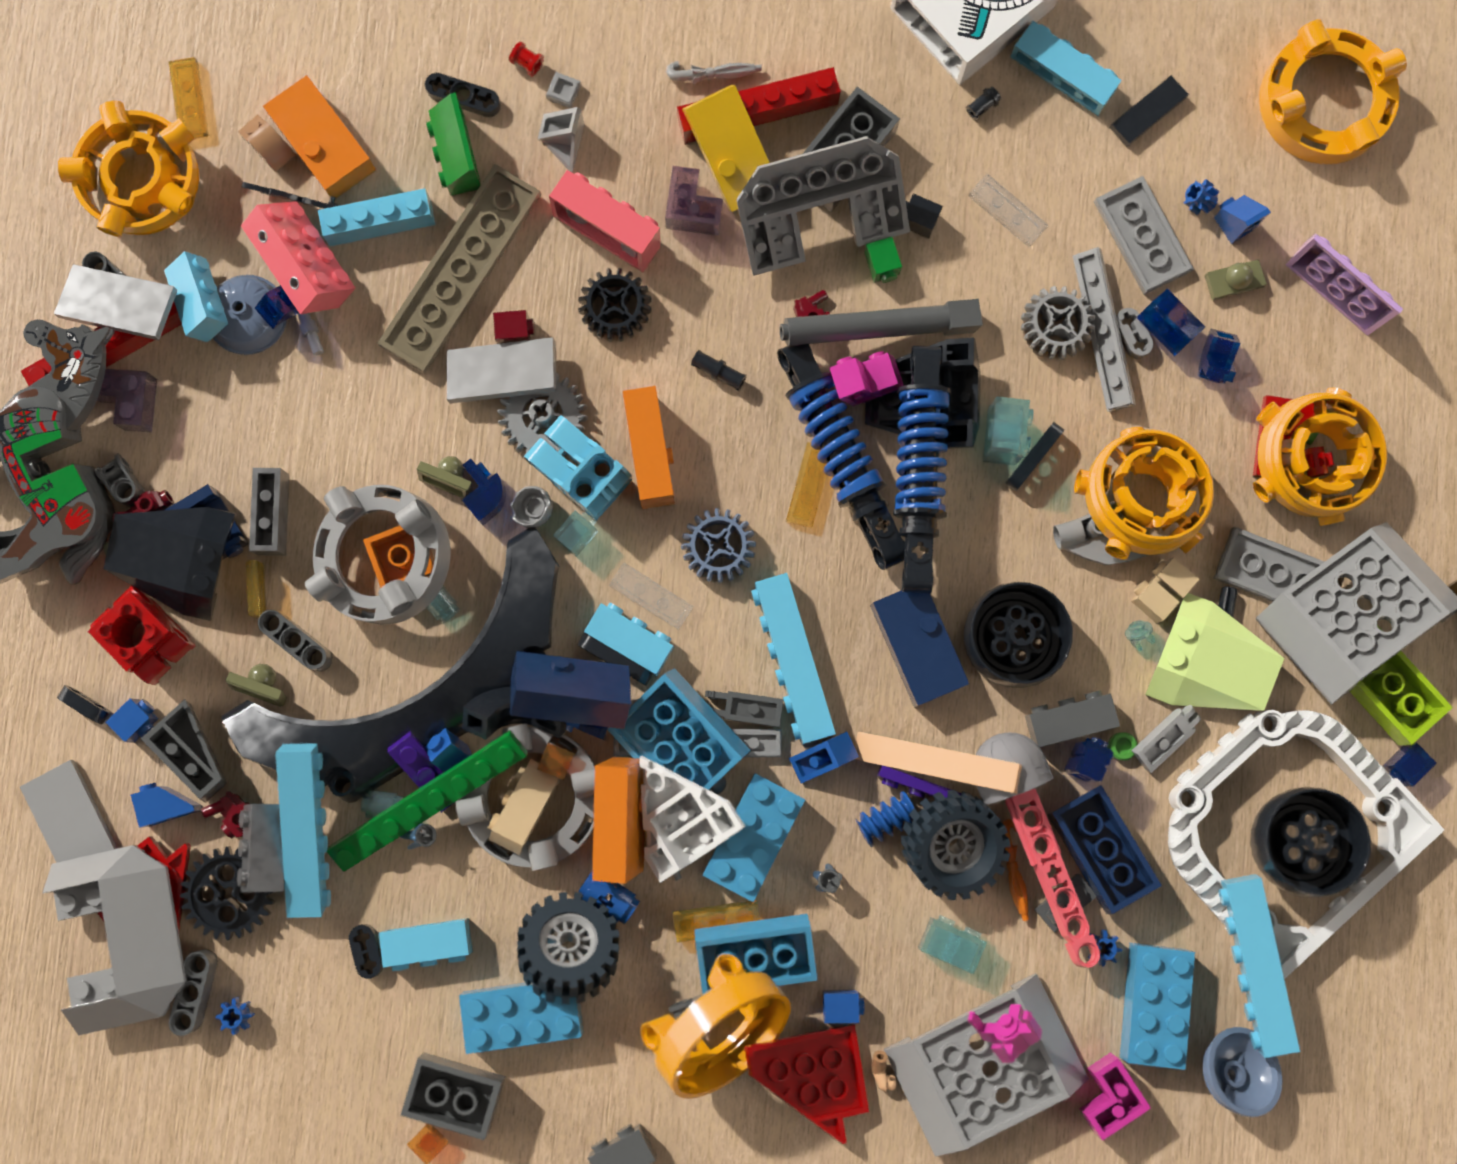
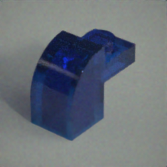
M1210 328L1199 363V377L1217 383L1225 384L1226 381L1233 383L1236 375L1233 362L1241 344L1237 335Z
M470 458L463 464V467L479 487L462 499V501L476 519L484 525L503 508L506 500V488L498 473L487 479L491 474L481 461L476 465Z

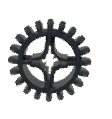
M608 268L606 271L607 276L603 277L601 272H597V281L592 278L587 280L591 288L582 287L581 291L585 296L578 298L579 303L583 305L578 310L579 314L585 315L582 318L583 324H590L588 327L590 333L598 330L597 337L600 339L607 333V338L610 342L613 341L614 335H618L619 341L622 342L624 340V333L633 338L634 333L632 329H636L639 332L643 330L639 322L648 323L649 318L645 314L652 312L651 306L647 305L652 300L650 295H645L648 292V287L646 285L640 286L642 283L640 277L632 280L633 273L631 271L623 276L621 268H618L616 275H613L612 270ZM609 287H622L616 292L607 289ZM632 294L637 299V307L633 315L629 313V309L626 307ZM599 295L604 305L600 309L601 313L596 316L593 311V305L596 297ZM610 302H613L614 304H617L619 302L620 308H617L616 306H613L611 308ZM613 318H619L624 321L617 324L607 323Z

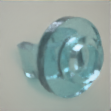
M1134 621L1125 631L1127 640L1131 641L1132 646L1138 651L1143 650L1141 646L1142 639L1146 638L1151 644L1155 643V637L1151 634L1153 627L1150 622Z

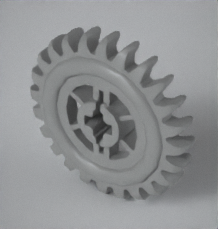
M556 372V391L511 396L510 399L501 398L500 402L506 409H498L497 412L506 418L499 420L498 424L507 427L501 434L503 436H511L507 441L508 445L518 443L516 451L519 453L526 448L527 453L542 438L558 452L560 449L544 434H537L540 429H549L555 422V419L562 415L554 412V408L558 403L563 410L562 416L581 432L585 431V427L579 424V422H584L588 419L586 415L580 414L587 409V406L585 404H578L583 400V394L574 396L578 389L577 385L567 388L569 378L566 377L560 383L559 374ZM538 397H549L547 401L536 399ZM534 399L529 411L524 412L526 405ZM546 410L548 414L546 417H538V411L544 412ZM523 416L530 417L532 420L528 428L524 424Z

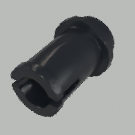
M994 87L985 88L981 96L966 106V111L972 119L977 120L992 106H998L1001 96Z

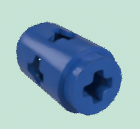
M592 870L577 893H583V900L585 902L588 901L590 896L597 899L596 908L599 909L604 904L609 909L608 917L614 916L617 923L619 921L625 925L637 908L640 900L635 898L636 894L620 883L592 881ZM608 893L613 896L610 900L605 898Z

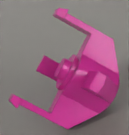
M1010 1004L1009 1013L1003 1014L996 1023H983L974 1011H969L968 1023L972 1024L984 1041L997 1044L992 1045L991 1049L1002 1063H1013L1021 1053L1041 1040V1027L1030 1011H1024L1023 1014L1021 1004Z

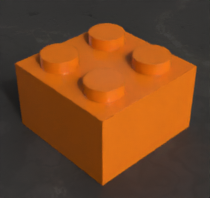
M397 526L363 539L380 587L382 588L385 584L394 580L404 581L411 570L415 556L413 535L408 534L401 526ZM431 548L427 570L424 577L429 578L435 561Z

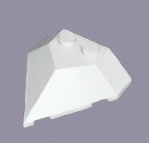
M641 756L639 757L640 768H643L644 784L641 785L643 830H646L647 847L644 848L645 859L661 883L737 834L745 825L730 801Z

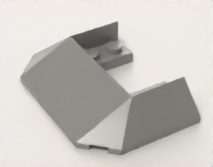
M866 136L758 166L736 199L753 276L805 262L796 212L848 198L854 238L858 247L888 237L909 233L910 228L899 156Z
M136 845L54 863L51 865L43 893L54 892L58 921L103 911L112 968L67 978L71 1007L61 1009V1011L78 1036L163 1017L170 1008L169 1004L187 981L168 867L160 861L151 858Z

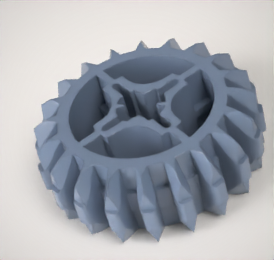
M715 508V517H710L709 511L705 510L704 517L706 520L702 521L696 515L694 520L698 526L696 527L688 523L687 529L692 534L683 533L682 538L690 541V543L681 545L682 550L690 551V553L683 556L684 561L694 560L688 567L690 570H694L696 567L700 568L697 571V577L700 578L704 572H707V582L712 581L713 574L718 575V583L723 582V574H727L728 580L733 581L732 571L735 570L739 576H742L743 571L739 566L743 565L749 568L751 565L745 557H755L753 551L747 550V548L756 547L755 541H747L748 538L754 536L753 530L744 532L749 526L748 521H744L739 525L738 522L741 515L736 514L732 520L729 518L731 513L729 509H726L724 517L720 516L719 508ZM712 525L726 526L719 534L703 531ZM733 531L738 534L742 543L740 554L735 552L734 548L728 543ZM697 538L702 539L703 543L709 547L704 561L700 559L695 549ZM724 538L723 547H726V550L718 549L713 554L714 545L711 544V541L718 543ZM719 557H726L734 561L724 567L710 566Z

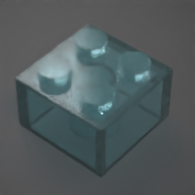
M998 396L994 399L987 412L983 462L1015 466L1024 458L1025 453H1029L1031 436H1027V428L1032 425L1034 410L1029 409L1030 400Z

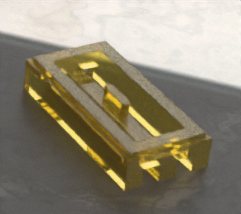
M247 560L248 615L259 619L260 615L266 611L264 563L258 560Z

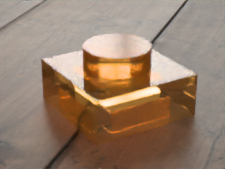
M548 743L537 769L564 780L575 753Z
M426 1124L409 1141L407 1146L425 1164H429L446 1147L449 1141L433 1125Z

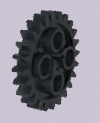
M231 846L225 847L224 855H222L219 848L213 849V858L208 853L202 854L204 863L198 860L193 862L197 870L186 871L191 880L181 883L182 886L188 888V892L180 894V897L188 899V903L181 906L182 909L191 910L186 919H197L193 927L194 929L203 925L205 926L204 936L213 930L214 939H219L222 933H224L226 940L232 939L233 932H235L238 938L244 937V928L249 933L254 932L253 922L259 926L264 924L260 915L268 916L271 914L266 905L275 904V900L268 898L269 894L274 892H256L252 900L244 897L243 892H241V886H238L237 883L238 870L242 869V857H239L238 848L233 854ZM225 865L232 866L235 871L232 880H226L222 875V869ZM210 875H214L222 887L210 879ZM205 886L211 887L214 891V898L211 902L204 900L202 897V890ZM232 887L233 891L231 895L234 898L230 897L225 899L224 895L226 894V891L223 888L227 889ZM235 899L245 904L248 908L247 911H244ZM225 906H231L235 910V917L232 921H228L223 917L222 912Z

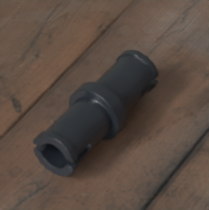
M701 350L695 353L691 361V366L711 375V379L715 381L719 379L738 391L746 380V374H742L727 366L726 361L722 359L718 361Z

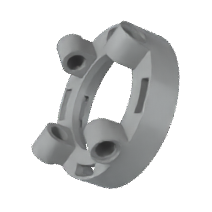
M371 485L355 491L348 490L345 486H340L329 491L324 496V501L330 511L322 521L314 543L313 568L315 574L305 581L306 589L310 595L319 602H329L335 609L350 618L373 624H395L406 621L422 612L441 590L450 564V540L446 526L438 512L423 498L390 485ZM383 496L400 499V502L394 499L384 498ZM375 511L392 512L404 531L413 535L415 543L413 565L404 581L394 580L385 584L378 591V596L360 594L346 582L340 569L339 550L342 539L349 527L363 515ZM431 548L436 549V555L429 578L424 577L427 570ZM353 605L365 609H376L375 613L366 611L360 613L353 608Z
M527 724L502 729V734L492 739L486 745L511 730L528 753L545 754L564 766L571 776L575 792V804L572 814L567 823L556 834L543 840L527 841L520 855L514 852L512 856L507 855L506 850L495 843L492 845L488 841L491 834L488 826L493 818L488 803V792L492 780L490 779L462 797V800L456 801L461 826L467 825L477 843L486 852L500 861L520 867H532V871L558 865V861L577 851L593 832L595 763L581 745L564 734L559 738L558 743L570 751L575 748L577 752L574 757L561 747L550 743L551 738L556 736L536 727H527ZM587 814L590 817H592L591 823L586 821L584 827L578 834L582 838L578 842H575L570 838L579 829L580 825L584 820L585 815Z

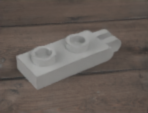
M1192 705L1185 706L1182 710L1176 709L1131 751L1145 770L1152 773L1195 733L1196 729L1194 726L1200 722L1201 717L1195 712Z

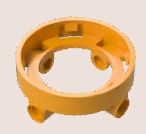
M1321 19L1313 20L1298 30L1297 37L1283 48L1263 77L1260 87L1259 105L1265 127L1280 147L1301 160L1327 165L1352 160L1379 142L1380 138L1391 126L1399 105L1400 90L1397 77L1407 68L1406 57L1399 48L1384 53L1377 45L1362 35L1343 29H1325ZM1324 54L1340 55L1354 61L1364 70L1370 80L1373 92L1371 109L1366 118L1353 123L1343 131H1328L1312 125L1302 116L1306 111V102L1300 91H1292V83L1298 68L1313 57ZM1281 61L1286 62L1287 64L1280 75L1279 83H1274L1279 71L1274 69ZM1303 136L1313 142L1327 145L1326 150H1319L1300 141L1301 137Z
M722 954L716 959L708 978V982L713 989L691 1005L677 1021L672 1016L665 1015L642 1025L641 1036L643 1042L655 1053V1064L658 1072L672 1091L680 1098L692 1099L705 1096L738 1078L748 1070L744 1046L776 1040L789 1019L790 1001L771 977L762 972L747 973L742 968L741 962L730 954ZM739 1009L744 1015L745 1020L725 1041L710 1050L702 1038L719 1022Z

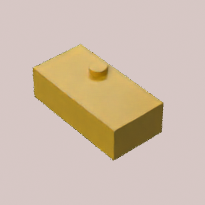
M730 85L682 110L728 210L733 212L738 209L736 199L757 167L770 162L736 86Z

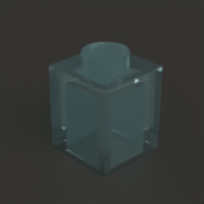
M575 510L553 536L577 557L598 533L596 527H594L596 521L586 512L580 515Z

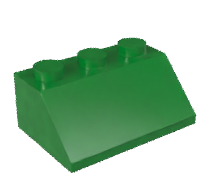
M456 92L451 93L428 111L431 121L426 122L430 138L435 137L437 146L432 147L436 163L441 162L443 171L438 172L442 188L447 187L450 195L455 196L478 190L481 181L463 110Z

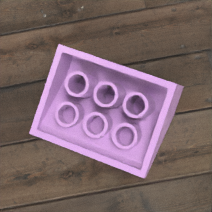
M1316 233L1285 264L1367 336L1403 310L1394 301L1391 294L1377 287L1369 275L1360 272L1352 265L1348 257L1339 254L1331 247L1330 242L1326 238L1319 237Z

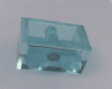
M939 915L938 920L930 917L918 949L974 974L987 944L986 941L980 939L982 933L967 926L964 931L955 928V921Z

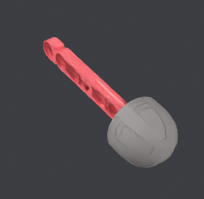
M1011 732L997 734L986 740L980 746L976 755L1022 765L1017 793L977 786L982 801L986 805L1005 800L1030 865L1035 869L1061 936L1068 942L1065 946L1072 962L1078 967H1093L1100 958L1099 948L1093 934H1089L1090 926L1036 791V787L1054 778L1045 755L1033 740L1022 734ZM1030 803V806L1022 807L1021 809L1019 805ZM1028 811L1033 812L1036 816V823L1033 827L1027 826L1024 821V815ZM1038 838L1044 839L1047 844V850L1043 854L1038 853L1035 849V842ZM1050 868H1055L1057 873L1052 878H1049L1047 873L1051 871ZM1058 883L1063 885V887L1052 889V886H1057ZM1060 892L1066 893L1069 898V903L1065 908H1061L1057 903V896ZM1072 919L1077 920L1080 926L1079 932L1076 935H1072L1068 930V923ZM1083 946L1088 947L1091 953V957L1086 963L1081 961L1079 957V951Z

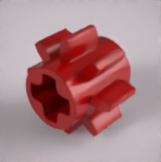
M1324 446L1305 449V458L1309 466L1306 470L1307 476L1315 478L1328 475V468L1334 465L1332 452L1325 453Z

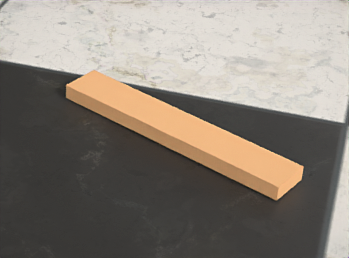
M858 732L855 749L859 757L854 760L1017 793L1022 768L1020 764Z

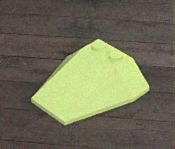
M1187 593L1182 600L1145 695L1173 706L1192 705L1193 707L1264 711L1284 657L1214 602Z

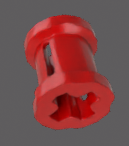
M519 41L509 55V62L513 65L518 64L527 70L528 75L533 77L542 67L544 55L532 52L526 48L525 43Z

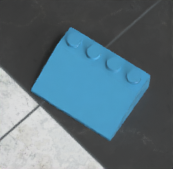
M675 668L663 674L630 707L624 729L611 727L608 729L633 758L644 756L707 790H710L751 751Z

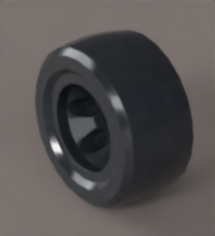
M1029 582L1001 584L985 592L968 613L964 626V644L972 665L982 676L993 683L1010 688L1035 686L1051 678L1061 669L1068 658L1073 642V627L1070 615L1064 604L1052 592L1042 586ZM1012 609L1021 612L1019 619H1014L1011 616ZM1032 618H1034L1039 625L1038 628H1035L1034 625L1030 622ZM999 620L1004 623L1002 631H997L994 628L995 621ZM1016 627L1025 630V640L1015 637L1014 634L1018 632L1015 630ZM1035 638L1041 640L1040 649L1033 647L1032 643ZM999 641L1006 644L1005 652L997 650L996 644ZM1018 650L1025 652L1026 658L1024 661L1016 659L1015 655Z
M1294 788L1272 797L1261 807L1255 816L1251 828L1250 845L1253 858L1259 870L1275 886L1297 896L1313 898L1329 896L1350 887L1364 872L1371 853L1370 833L1361 812L1342 795L1324 788ZM1306 815L1314 819V823L1311 826L1305 823ZM1289 826H1293L1296 829L1294 837H1290L1287 834ZM1312 837H1317L1318 839L1316 848H1314L1315 842L1312 841ZM1291 848H1295L1298 851L1296 859L1289 857L1288 853ZM1311 858L1317 860V865L1313 869L1308 865Z

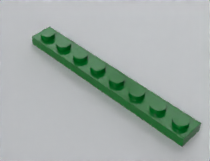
M511 730L328 846L327 853L343 872L347 871L527 757L528 751Z

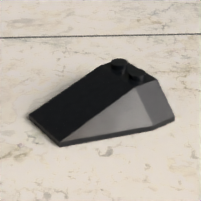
M975 338L946 339L929 346L941 347L939 385L951 389L949 407L940 409V413L948 415L949 421L945 424H936V428L946 429L948 436L943 439H935V441L946 444L948 449L974 448L980 427L981 379ZM911 353L895 359L904 386L911 385ZM898 390L865 403L866 425L898 435L903 433L898 428V422L903 418L899 414V407L903 402L899 398Z
M211 507L115 514L103 569L128 584L134 585L137 589L182 615L211 621L217 599L215 591L225 546L230 540L236 513Z

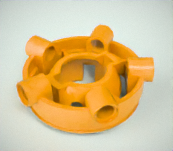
M117 100L101 104L99 111L102 119L93 124L83 134L75 147L72 157H61L59 159L58 173L63 183H72L74 193L81 205L98 220L96 228L108 235L122 237L123 233L148 235L169 228L191 210L197 195L199 168L192 147L189 144L195 140L194 136L180 118L171 123L151 112L139 110L126 111L123 102ZM159 133L182 162L187 160L186 176H181L180 168L173 163V155L157 140ZM111 142H116L105 155L101 154ZM133 148L138 155L149 153L154 161L155 168L151 181L143 188L132 191L129 200L120 199L118 187L115 186V178L120 166L126 161L121 151ZM97 159L100 161V187L110 203L104 204L102 213L98 209L92 195V191H97L98 168L95 166ZM153 203H159L165 211L154 216L148 206ZM135 218H142V219H144V218H151V219L138 222Z
M1328 388L1326 393H1314L1298 397L1281 407L1272 402L1257 416L1256 421L1264 427L1258 446V464L1261 478L1255 481L1252 486L1255 494L1261 501L1268 503L1275 498L1282 506L1296 514L1318 517L1319 525L1324 526L1344 521V513L1358 507L1369 499L1382 481L1387 464V446L1384 433L1375 416L1363 404L1352 399V395L1349 392L1338 388ZM1314 402L1315 416L1309 417L1294 430L1290 439L1283 440V436L1289 434L1304 416L1300 410ZM1358 423L1364 432L1354 435L1346 427H1354ZM1310 434H1324L1334 442L1337 450H1346V465L1336 466L1330 475L1322 479L1306 476L1303 472L1309 466L1305 458V444ZM1365 476L1364 482L1353 497L1352 494L1322 499V494H1337L1350 490L1355 486L1350 480L1362 479ZM1297 482L1311 491L1309 501L1296 491L1300 488Z
M1132 427L1121 431L1120 438L1114 440L1102 450L1093 461L1089 471L1079 470L1074 484V493L1085 496L1091 518L1098 529L1109 539L1105 546V551L1114 558L1126 560L1131 552L1157 555L1180 548L1185 554L1188 553L1204 538L1199 530L1204 525L1211 511L1214 499V486L1208 465L1198 451L1188 442L1165 431ZM1122 446L1123 452L1120 451L1118 447ZM1155 446L1162 447L1156 455L1146 457ZM1109 456L1119 465L1112 475V465L1106 464ZM1129 470L1134 475L1148 474L1154 476L1165 486L1168 495L1166 507L1170 511L1166 512L1164 517L1154 516L1153 511L1142 507L1133 498L1129 487H1125L1123 478L1128 475ZM1110 479L1113 480L1112 492L1117 505L1114 510L1111 508L1105 494L1109 490ZM1198 486L1200 495L1199 514L1194 511L1187 517L1185 513L1192 506L1196 491H1189L1187 495L1186 491ZM1120 512L1125 516L1122 520L1117 516ZM1175 522L1179 524L1168 536L1145 534L1147 529L1143 528L1160 527L1164 531Z

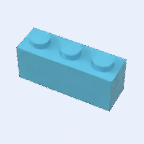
M184 251L164 272L168 284L178 290L174 302L185 336L209 342L228 325V321L207 259Z
M601 603L584 633L658 676L674 649V646L670 644L671 638L658 630L656 634L646 630L647 624L634 616L632 620L622 616L624 610L616 605L609 603L608 606H605Z
M469 918L379 932L383 967L391 966L392 971L409 969L410 963L420 962V967L433 966L438 964L437 959L448 958L449 963L465 961V955L473 952Z

